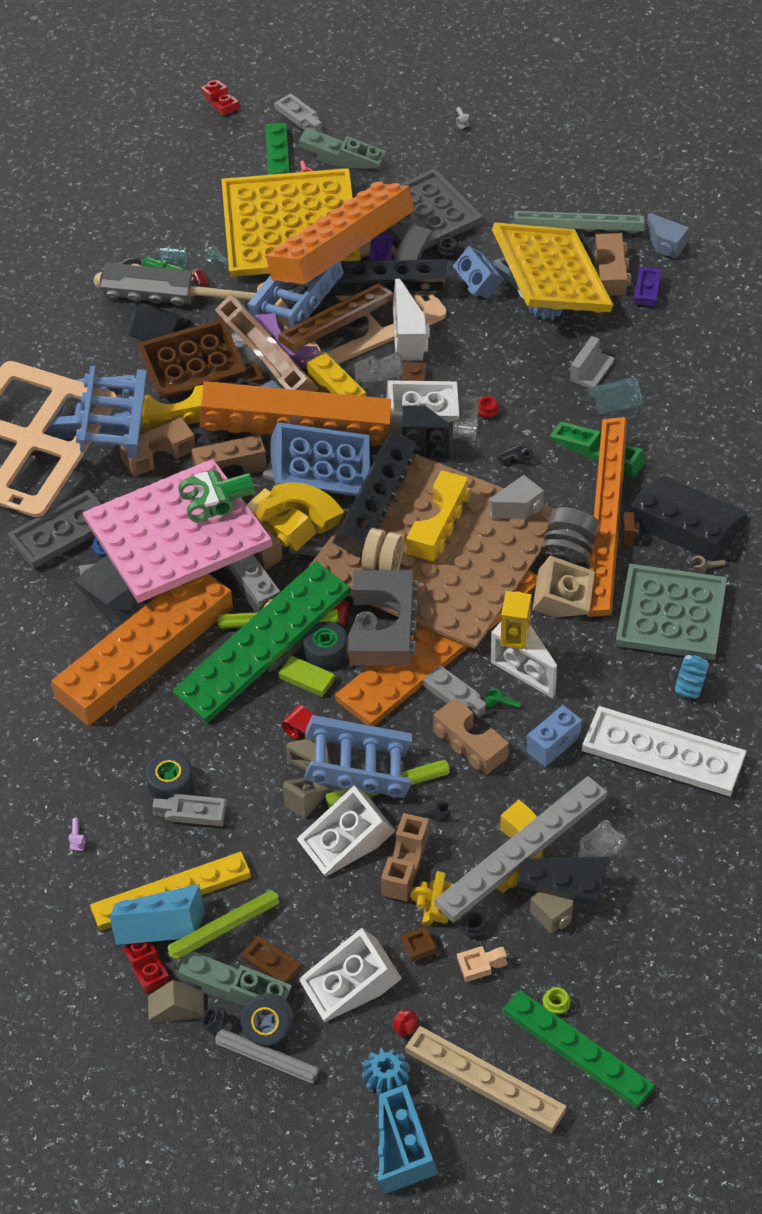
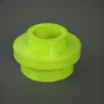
M551 988L543 996V1006L555 1015L565 1013L570 1007V996L562 988ZM557 1000L560 1001L561 1004H553L552 1002Z

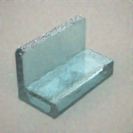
M629 377L588 387L589 396L595 397L598 414L642 404L637 377Z

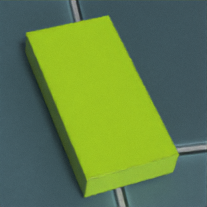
M290 656L279 672V679L323 697L335 680V674Z

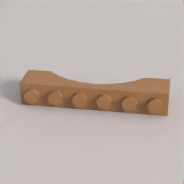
M232 294L215 309L223 320L258 355L285 389L316 392L319 389L248 309Z

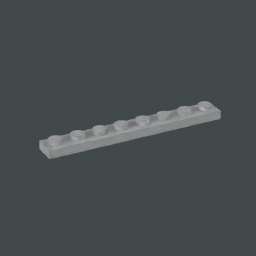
M587 776L436 898L435 906L454 923L523 866L525 859H532L602 802L607 796V791Z

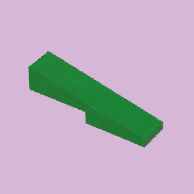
M560 422L549 436L551 441L599 462L600 431ZM626 445L623 473L634 478L645 464L643 449Z

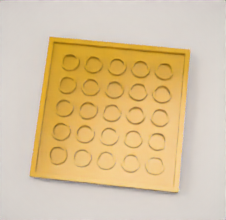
M349 168L222 179L230 277L270 274L266 259L267 254L272 252L276 246L286 243L288 238L301 233L302 229L315 224L317 219L330 214L331 210L344 205L345 201L353 199ZM359 248L340 261H361Z

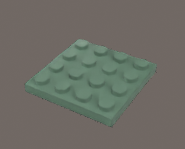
M629 564L615 646L682 656L695 655L703 659L715 660L727 577Z

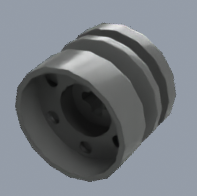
M567 507L553 509L547 525L549 531L545 533L544 541L540 548L542 554L547 558L553 556L581 567L587 566L591 560L590 554L594 549L592 543L597 539L601 526L600 522L594 516L577 509Z

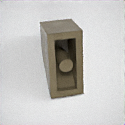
M541 892L531 898L530 913L551 934L557 929L565 928L572 920L573 900Z

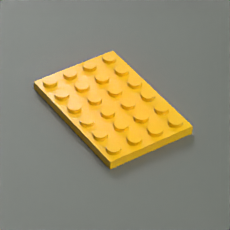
M494 223L492 231L528 307L552 308L555 310H585L597 313L611 312L613 304L575 229Z

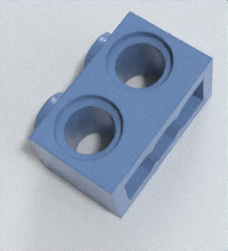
M470 246L453 265L454 269L458 272L457 277L462 282L468 284L469 292L476 297L480 295L488 299L504 280L481 251Z

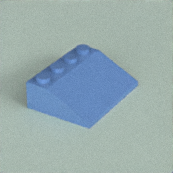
M277 422L271 436V462L275 485L303 483L314 486L324 492L356 496L370 470L369 435Z

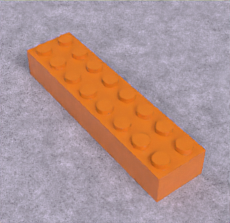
M375 182L367 190L357 193V196L353 199L345 201L341 207L331 210L327 216L317 219L316 223L312 226L306 227L298 235L288 238L286 243L276 246L272 252L266 255L271 279L299 284L308 283L413 212L414 206L410 187L401 186L399 183L389 185L383 184V182Z
M204 381L200 428H205L208 431L228 430L231 433L250 432L254 435H272L278 422L369 435V445L379 446L387 438L390 426L391 399Z
M208 573L159 594L51 680L55 699L90 726L218 621L220 614H227L233 609L231 590Z

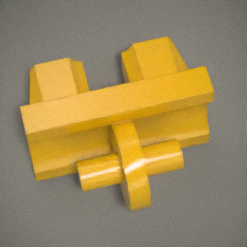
M437 871L435 880L430 881L429 886L427 882H421L420 887H414L411 890L410 897L417 902L416 907L424 908L422 925L430 926L433 921L446 924L450 920L435 906V899L454 885L444 880L445 873Z

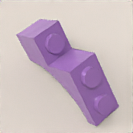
M275 313L254 315L257 321L300 368H307V362L320 356L317 346H303L292 351L278 342L281 325Z

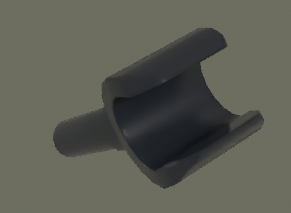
M441 801L436 804L435 809L412 812V815L423 818L434 817L438 822H445L448 819L449 812L444 811L448 810L449 804Z

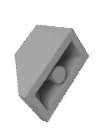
M523 475L489 499V516L491 518L526 519L542 509L544 490Z

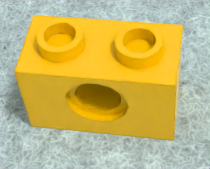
M506 591L501 613L500 646L526 650L530 629L531 594Z

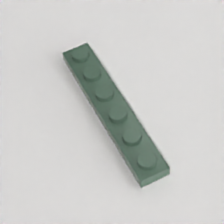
M514 211V224L583 229L587 232L601 229L610 233L617 232V230L638 233L639 231H644V216Z

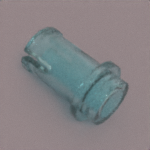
M160 247L159 255L161 257H159V260L182 264V262L186 263L188 253L183 247H179V249Z

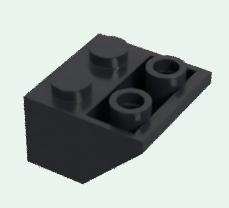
M403 406L402 435L417 443L413 452L425 458H449V423L427 406Z

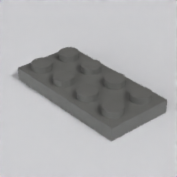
M87 490L46 512L43 516L37 517L7 533L8 539L34 569L95 536L86 523L83 512L102 504L90 490Z

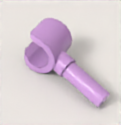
M73 818L72 834H69L70 849L83 851L86 837L85 835H79V819Z

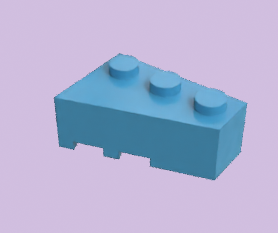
M200 884L132 900H122L116 903L110 914L116 945L181 939L198 930L205 915Z
M407 1085L379 1094L380 1144L378 1146V1183L383 1193L387 1194L437 1175L438 1171Z

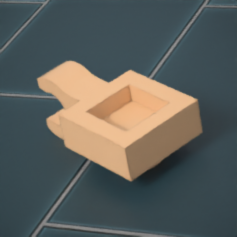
M483 946L457 954V960L465 982L491 975V967L501 968L508 965L504 947H499L485 953Z

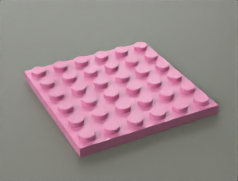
M213 459L83 512L86 523L138 603L273 546L270 536L242 498L231 500L233 510L224 517L204 522H193L189 519L186 509L195 500L183 499L179 494L178 486L186 478L211 470L218 471L222 479L227 480ZM188 486L183 492H190L195 486ZM195 509L192 514L198 515L202 513L203 509Z

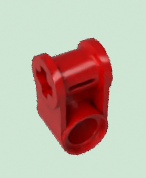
M298 705L281 722V727L290 737L298 741L305 740L306 728L312 715L315 714L306 707Z

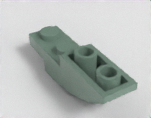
M307 127L298 144V147L317 153L316 160L356 169L379 167L386 152L348 136L342 141Z
M194 951L185 955L177 974L178 978L201 986V991L205 994L244 1006L256 996L266 993L277 994L286 1000L292 986L240 965L239 969H236Z

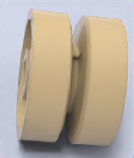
M371 528L364 544L362 570H399L404 550V535L395 532L386 534L385 530Z

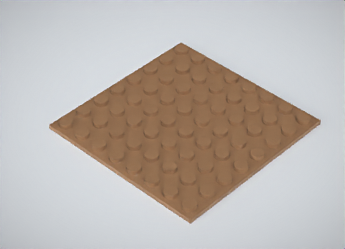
M416 454L411 465H406L405 467L408 470L405 478L401 483H397V486L400 487L393 500L389 499L388 501L391 504L388 512L384 517L381 515L379 519L383 521L379 529L385 530L386 534L395 532L404 535V550L399 570H413V578L418 580V595H414L413 600H417L418 604L417 615H413V620H416L417 625L476 649L502 611L506 591L514 592L540 555L544 535L549 531L547 527L549 518L555 508L543 504L542 509L538 513H534L526 519L491 518L489 516V499L504 488ZM442 470L468 477V488H471V494L468 502H464L462 505L460 518L454 521L451 536H447L445 539L443 552L441 554L438 553L435 561L432 562L407 555L406 537L415 521L431 519L441 511L433 503V485ZM339 526L312 563L318 561L348 585L351 590L348 596L353 598L354 570H362L363 550L356 557L332 543L340 528ZM371 605L395 616H400L398 612L391 607L385 605Z

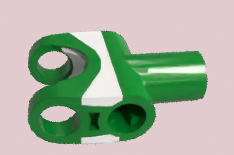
M211 470L186 478L178 486L179 494L183 499L195 500L186 509L189 519L193 522H204L224 517L233 510L231 500L255 493L249 473L223 480L218 471ZM195 486L192 491L183 492L186 487ZM195 509H203L202 513L198 515L192 514Z

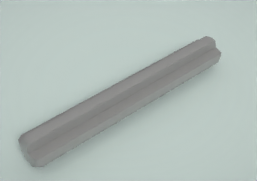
M221 1029L216 1035L217 1045L309 1083H314L318 1077L319 1069L267 1046L257 1045L249 1039L225 1029Z

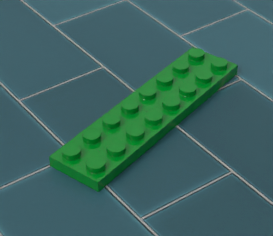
M315 561L172 690L174 695L208 724L351 593L350 587L318 561Z

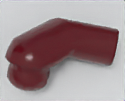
M201 269L191 271L194 282H197L196 287L208 288L210 281L205 272Z

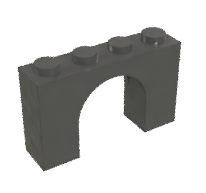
M354 570L352 587L354 605H385L393 608L400 616L393 625L386 629L350 630L348 649L350 666H410L411 656L416 655V641H412V635L417 633V622L413 620V615H417L418 611L417 600H413L414 595H418V580H414L413 570Z

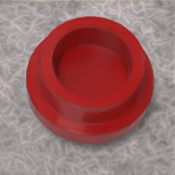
M484 396L477 403L476 411L482 417H493L499 412V404L495 398Z
M412 1010L399 1011L393 1020V1029L397 1035L403 1038L413 1034L418 1026L417 1014Z

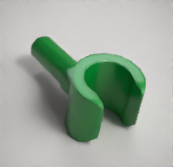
M497 688L490 689L485 694L487 698L484 702L489 708H493L497 703L520 708L521 702L503 697Z

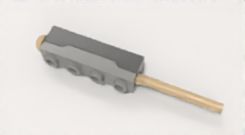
M105 263L104 271L97 273L94 277L95 286L102 289L104 295L108 298L118 299L121 297L132 301L149 300L157 304L162 302H170L177 306L191 304V296L196 295L226 299L232 294L237 300L250 301L256 294L194 286L195 280L192 272L184 270Z
M254 555L223 567L255 613L262 610L280 593Z

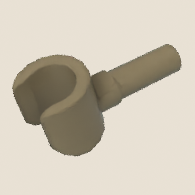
M695 556L691 559L694 572L704 574L708 568L726 565L725 560L705 562L702 556Z

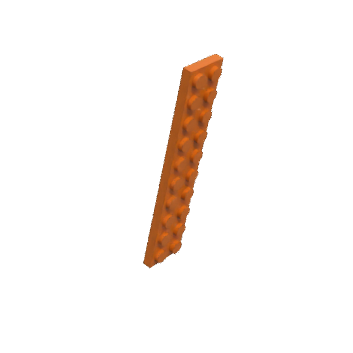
M529 570L514 592L533 594L536 589L537 575ZM502 611L497 616L489 630L501 620ZM418 626L416 635H412V641H416V655L411 656L410 666H369L335 694V701L365 725L375 726L422 687L423 679L440 665L443 668L446 667L469 646Z

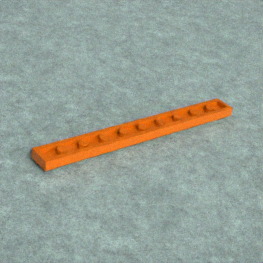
M626 417L602 420L594 517L600 522L601 526L596 541L592 543L594 549L590 554L589 570L595 571L588 617L612 615L627 435Z

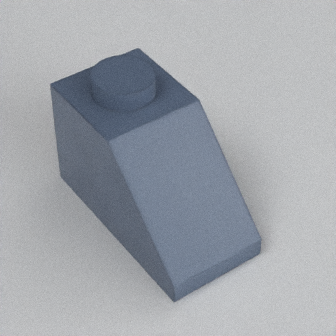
M649 213L646 232L656 252L676 259L687 244L689 227Z

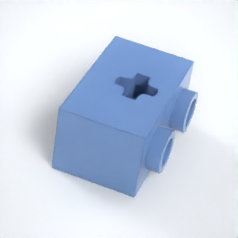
M562 705L527 735V753L546 767L580 738L582 720Z

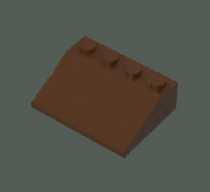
M223 319L138 343L139 360L143 370H147L146 377L160 399L194 389L195 386L203 385L204 381L218 382L247 373L230 331Z

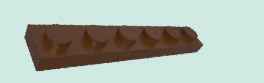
M378 283L279 333L278 342L295 351L393 301L394 293Z

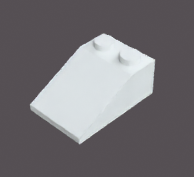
M395 279L393 319L396 361H423L424 352H428L429 325H425V315L402 281Z
M388 381L386 398L391 399L388 434L392 429L402 434L403 406H427L447 422L459 419L457 382Z
M500 622L491 633V663L553 698L556 689L557 664L530 626L526 650L500 646Z
M353 786L303 832L297 840L322 873L328 876L377 849L396 830L368 795L356 786Z
M363 928L299 978L325 1022L381 996L402 979L377 938Z

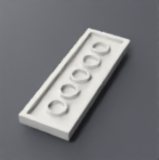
M601 706L596 711L582 745V751L730 797L746 756V750Z

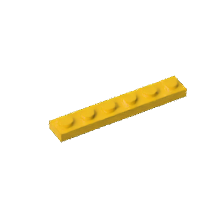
M238 852L90 904L97 927L99 931L112 927L110 914L115 904L122 900H132L200 884L201 894L204 895L249 879L251 874L242 852Z

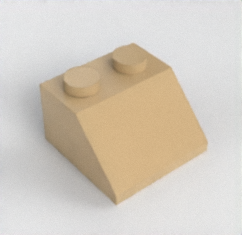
M549 556L538 570L532 610L554 618L588 614L595 571Z

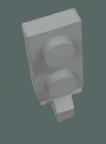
M292 94L274 103L277 111L300 128L305 130L307 127L320 133L322 132V123L319 121L316 112Z
M441 665L423 679V686L447 704L456 697L476 717L480 718L486 713V703L480 699L481 696L477 691Z
M175 794L174 797H170L168 800L154 798L153 816L164 817L165 820L173 822L223 826L227 800Z

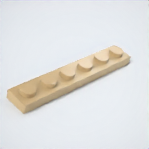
M419 1026L405 1047V1053L550 1133L554 1131L566 1112V1105Z

